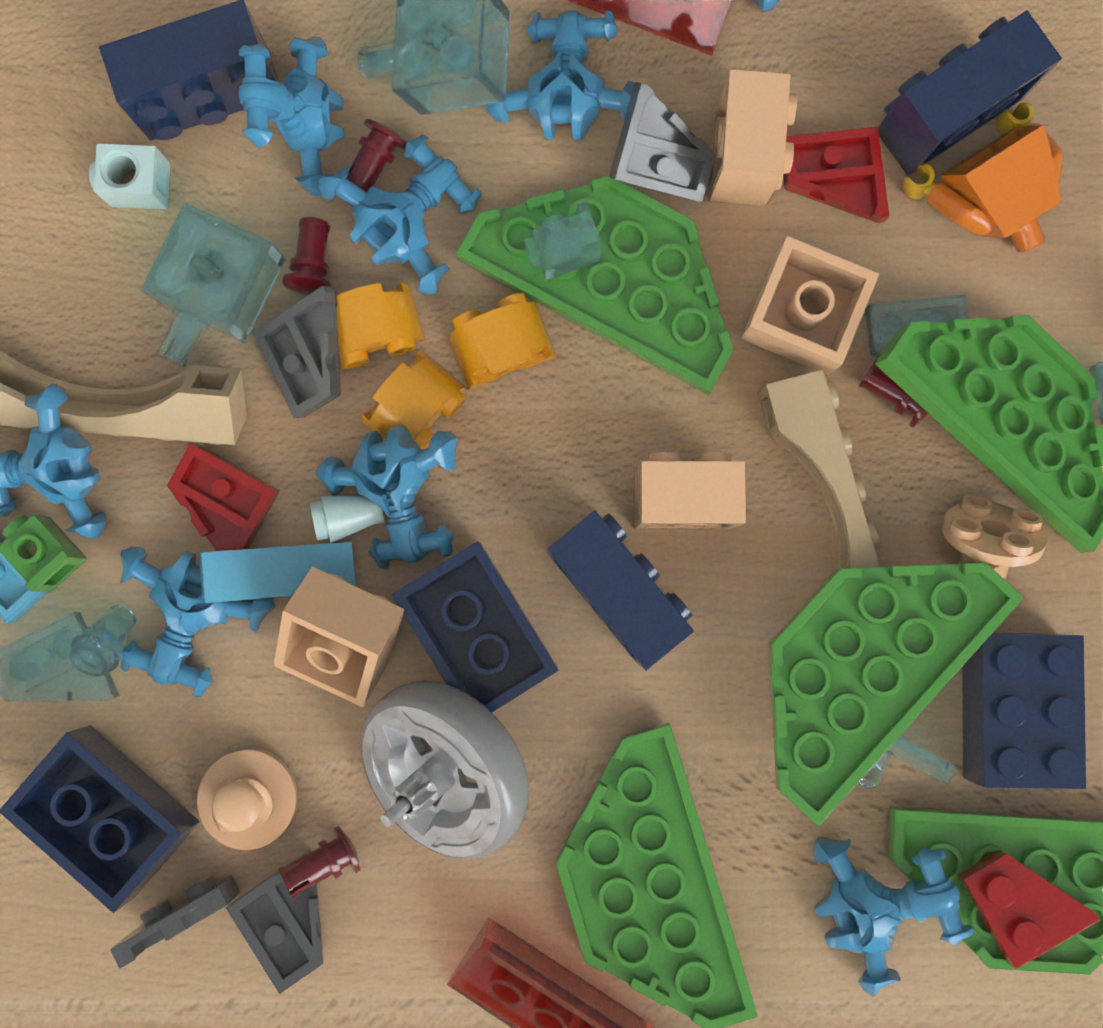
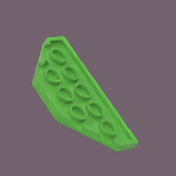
M609 175L591 180V183L567 191L563 189L525 199L526 203L498 210L497 207L478 213L456 253L457 260L518 293H524L525 297L707 395L711 393L734 348L729 332L726 331L718 306L720 303L709 267H706L699 245L700 238L694 220L631 186L610 178Z
M1029 315L989 320L988 317L954 319L949 322L938 323L918 321L899 327L875 365L1034 511L1041 514L1043 519L1080 553L1094 552L1103 538V426L1095 427L1091 403L1092 399L1098 398L1095 378Z
M987 563L836 569L769 642L776 788L819 827L1025 597Z
M665 723L622 736L556 859V866L584 962L602 972L605 970L627 982L630 988L657 1003L674 1008L690 1017L692 1022L703 1028H723L758 1017L671 725Z
M890 807L888 857L909 881H922L924 877L920 866L915 864L911 858L918 853L921 847L931 850L942 849L945 852L946 857L940 860L945 876L949 877L950 881L955 883L959 890L960 900L958 903L960 907L957 910L962 924L973 927V935L963 939V941L989 969L1016 970L1006 961L957 874L998 850L1010 855L1096 913L1100 920L1017 970L1090 975L1103 963L1101 958L1103 956L1102 819Z

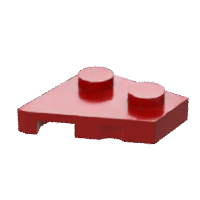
M878 126L786 136V142L794 144V156L790 173H784L783 175L785 190L876 223L885 222L889 218Z
M198 443L189 444L167 485L179 504L188 509L191 522L201 537L206 536L216 551L249 549L280 492L277 488Z
M1001 850L996 851L957 874L1006 961L1016 970L1100 921L1096 913Z

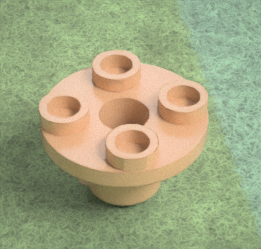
M980 494L965 495L962 503L951 507L946 512L942 524V532L946 540L962 553L959 564L987 563L1004 579L1007 576L1009 567L1024 566L1039 560L1047 544V535L1042 528L1043 517L1041 514L1028 508L1014 509L993 503L988 497Z
M241 749L233 751L214 762L200 782L197 793V809L200 820L207 832L215 840L227 847L237 850H253L264 847L275 841L287 830L298 811V791L295 779L286 764L267 749Z

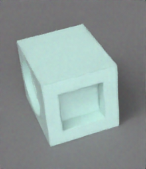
M96 144V160L90 164L89 180L94 192L110 207L168 209L170 162L156 146ZM136 170L135 176L130 182L120 184L126 172Z

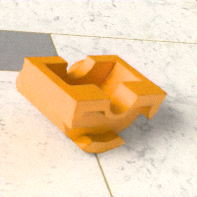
M375 283L336 295L338 303L336 310L339 365L342 366V369H353L368 364L370 362L369 354L378 350L387 349L389 356L409 353L417 348L416 343L426 340L409 285L400 283L397 285V288L383 291L381 283Z
M524 293L512 294L501 299L497 303L499 308L484 314H480L479 310H471L458 315L452 320L455 330L450 333L449 341L469 391L499 380L510 372L524 368L528 369L557 357L537 305L534 302H527Z
M418 351L414 361L409 366L404 362L401 363L375 392L372 398L377 403L369 412L367 411L362 415V423L371 431H378L383 441H386V435L391 427L403 425L408 429L414 441L424 450L434 435L429 430L430 427L441 415L446 419H450L457 413L467 399L463 395L467 387L427 353Z

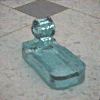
M899 737L858 784L865 788L877 786L882 779V769H885L891 756L949 785L957 766Z

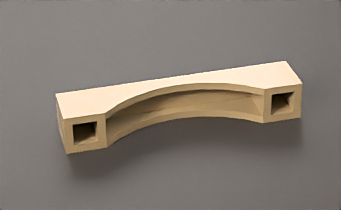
M0 350V426H12L19 429L39 426L37 410L26 407L24 405L26 396L36 395L44 391L51 384H57L69 397L59 407L61 426L72 428L76 432L108 434L115 437L156 438L163 441L204 442L211 445H235L247 419L242 370L239 368L191 365L178 375L154 385L132 389H99L74 385L46 376L19 363Z
M823 369L766 384L758 392V397L770 438L789 451L810 473L822 492L834 522L838 544V569L880 567L875 549H878L880 545L879 536L873 522L866 520L861 503L866 500L864 484L857 473L853 474L848 455L852 454L851 439L846 428L839 427L835 409L839 406L835 385L831 380L826 381Z

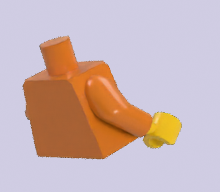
M1023 102L1018 104L1013 115L1008 109H1005L997 120V129L1002 136L941 174V183L936 184L934 182L935 172L932 166L922 163L915 170V173L925 183L916 184L911 178L904 177L902 190L911 199H921L927 195V203L953 223L976 236L996 238L1011 236L1017 252H1025L1045 241V236L1037 218L1057 206L1060 202L1059 183L1063 151L1046 132L1044 124L1031 123L1034 117V108L1030 103Z

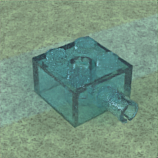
M397 0L394 42L371 47H360L358 54L360 56L367 55L368 57L358 58L359 69L367 79L393 73L392 91L420 115L506 101L510 10L502 0Z
M184 202L141 288L143 293L158 304L172 310V313L175 314L156 354L186 367L202 330H209V328L245 344L286 261L272 242ZM221 269L217 277L211 275L214 271L218 272Z

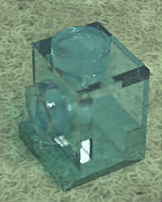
M586 201L577 204L576 215L567 217L566 214L562 213L550 216L542 220L538 228L532 230V237L523 239L532 268L541 266L545 280L601 261L602 245Z

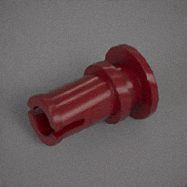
M365 119L364 125L371 131L367 138L364 136L360 138L358 143L362 147L350 166L347 176L349 181L366 192L370 187L374 186L386 163L392 164L395 156L392 154L395 147L397 146L404 150L406 147L404 139L393 129L371 119Z
M316 217L300 219L296 256L291 258L289 268L293 273L285 274L282 278L284 287L305 295H310L322 286L331 287L330 282L323 278L327 276L329 266L325 262L328 233L331 226L328 225L327 221Z
M876 359L859 386L896 406L897 408L894 412L899 415L903 411L911 415L913 418L909 426L914 428L927 416L928 412L875 365Z
M339 826L333 828L337 838L328 843L325 839L318 842L319 848L278 869L292 899L297 894L331 875L335 879L342 875L341 870L351 865L355 873L361 871L357 851L351 839Z

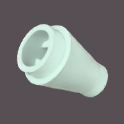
M321 496V501L310 503L317 541L330 539V543L372 525L384 523L381 507L365 496Z

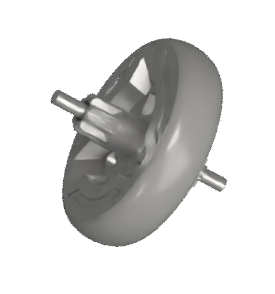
M416 681L399 686L383 696L372 708L363 726L361 756L369 784L381 806L386 811L380 817L384 826L390 827L395 822L407 835L422 846L443 856L455 859L485 857L499 850L510 841L521 826L527 811L529 801L528 778L523 759L515 742L503 724L488 708L458 688L432 681ZM419 737L424 738L432 749L429 751L425 750ZM465 775L476 780L477 783L467 782Z

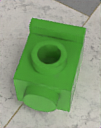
M33 514L29 518L27 515H22L11 521L2 531L6 540L0 544V553L27 582L25 585L31 592H52L88 559L59 526L47 516ZM36 544L37 551L36 554L32 556L28 549L32 545Z

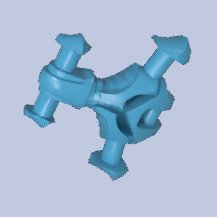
M571 10L564 12L563 15H558L557 18H541L540 12H535L532 21L526 27V32L534 43L540 42V39H554L551 53L555 58L549 65L528 79V88L505 92L502 82H500L495 94L487 104L489 115L495 121L507 123L509 122L510 111L529 108L530 114L542 126L546 140L555 139L556 124L571 123L573 139L583 140L590 125L596 119L600 108L620 111L624 122L635 83L628 81L623 91L605 88L606 82L604 79L590 72L583 65V59L588 55L586 38H605L608 42L617 35L618 28L615 23L614 14L611 11H606L605 17L586 18V15Z
M295 37L290 43L289 49L291 56L297 58V69L295 68L290 71L283 83L266 78L265 59L269 58L270 54L265 46L261 44L243 45L239 49V56L244 58L245 78L242 79V85L238 89L240 103L243 105V109L247 111V128L242 130L243 135L256 147H262L271 140L274 133L269 131L268 121L275 122L288 145L293 150L300 152L303 177L294 179L309 194L322 196L319 189V179L333 174L323 175L319 152L327 149L335 141L344 138V128L330 124L329 111L343 109V98L322 79L316 77L317 59L328 56L326 43L321 37H311L306 40Z
M420 135L413 140L406 141L403 157L412 158L424 171L410 178V187L406 189L405 193L402 191L398 193L393 191L386 192L373 186L366 192L347 179L350 170L348 166L335 175L320 178L319 189L325 200L332 201L337 195L354 207L352 211L354 228L349 237L354 245L363 240L375 252L370 259L375 265L389 262L403 264L409 261L420 277L417 283V291L424 295H436L442 276L450 268L446 264L436 268L424 251L429 242L425 237V224L422 221L425 217L423 211L426 212L429 207H438L441 196L446 192L460 206L459 213L473 212L481 197V192L478 188L472 192L459 179L460 175L456 171V165L449 159L445 160L442 156L437 157L425 145L429 137Z
M51 384L44 391L36 395L26 396L24 405L37 410L39 426L33 427L30 432L26 450L21 454L16 450L0 453V515L8 516L17 507L15 498L11 499L8 488H19L24 483H27L53 504L64 503L74 522L66 531L91 539L99 538L106 527V516L104 512L92 514L84 499L91 491L92 485L99 481V471L97 468L90 466L87 457L92 452V448L88 440L75 430L61 426L59 407L69 397L57 384Z
M403 425L391 427L384 442L378 431L368 432L362 439L358 453L352 462V467H345L344 462L336 457H328L318 465L315 473L325 484L332 496L341 493L344 490V486H356L359 495L374 501L390 518L388 519L389 523L385 525L390 540L383 541L373 538L372 546L368 552L375 559L379 568H387L389 560L392 559L414 563L422 560L429 552L440 550L444 557H448L453 553L452 541L454 532L442 524L437 531L427 533L423 514H418L412 502L415 500L416 493L419 492L420 486L424 484L425 479L431 477L429 469L440 464L445 470H456L458 437L451 432L437 431L429 442L430 447L422 450L414 441L408 429Z
M129 547L122 550L120 554L123 571L120 583L135 578L152 588L149 597L160 607L161 613L165 615V622L168 626L165 627L164 633L156 637L154 653L139 648L134 640L120 649L122 658L120 668L125 672L131 666L146 671L147 675L160 685L180 683L194 688V697H202L205 690L213 683V678L210 674V667L200 670L185 664L187 657L194 650L191 642L194 638L193 633H198L201 628L206 629L210 625L227 623L228 616L249 619L250 629L257 632L265 616L276 607L272 598L203 604L200 566L196 565L195 553L186 551L173 566H165L161 571L144 561L147 557L144 548Z
M822 836L818 837L814 844V859L820 864L828 861L837 879L832 883V890L814 908L818 917L832 915L836 927L829 930L824 936L828 946L847 949L854 953H864L866 970L860 976L858 983L866 993L874 997L882 988L901 981L897 970L887 968L885 951L892 950L891 941L894 939V933L898 930L897 925L903 922V918L907 920L912 917L917 919L918 922H922L926 918L938 916L943 930L940 940L947 941L954 946L963 939L973 935V927L962 924L957 910L960 907L958 903L960 900L959 890L955 883H952L949 877L945 876L940 860L946 857L942 849L931 850L921 847L911 860L920 866L924 880L907 881L906 886H903V888L893 889L875 880L865 869L855 870L845 853L850 846L851 839L833 840Z

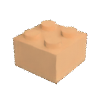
M730 69L716 109L713 152L716 154L711 172L709 202L766 206L774 190L781 189L784 173H790L794 156V144L786 142L787 125H793L797 110V94H789L791 74Z
M787 236L773 258L740 339L813 370L823 369L824 374L829 376L843 365L879 273Z
M676 452L650 453V459L641 461L634 471L635 529H731L745 524V461H731V453L727 452L701 453L700 458L694 459V461H680V453Z
M312 566L283 610L274 666L364 708L389 662L405 609L393 604L386 597L373 595L347 583L346 580L338 575L328 574Z

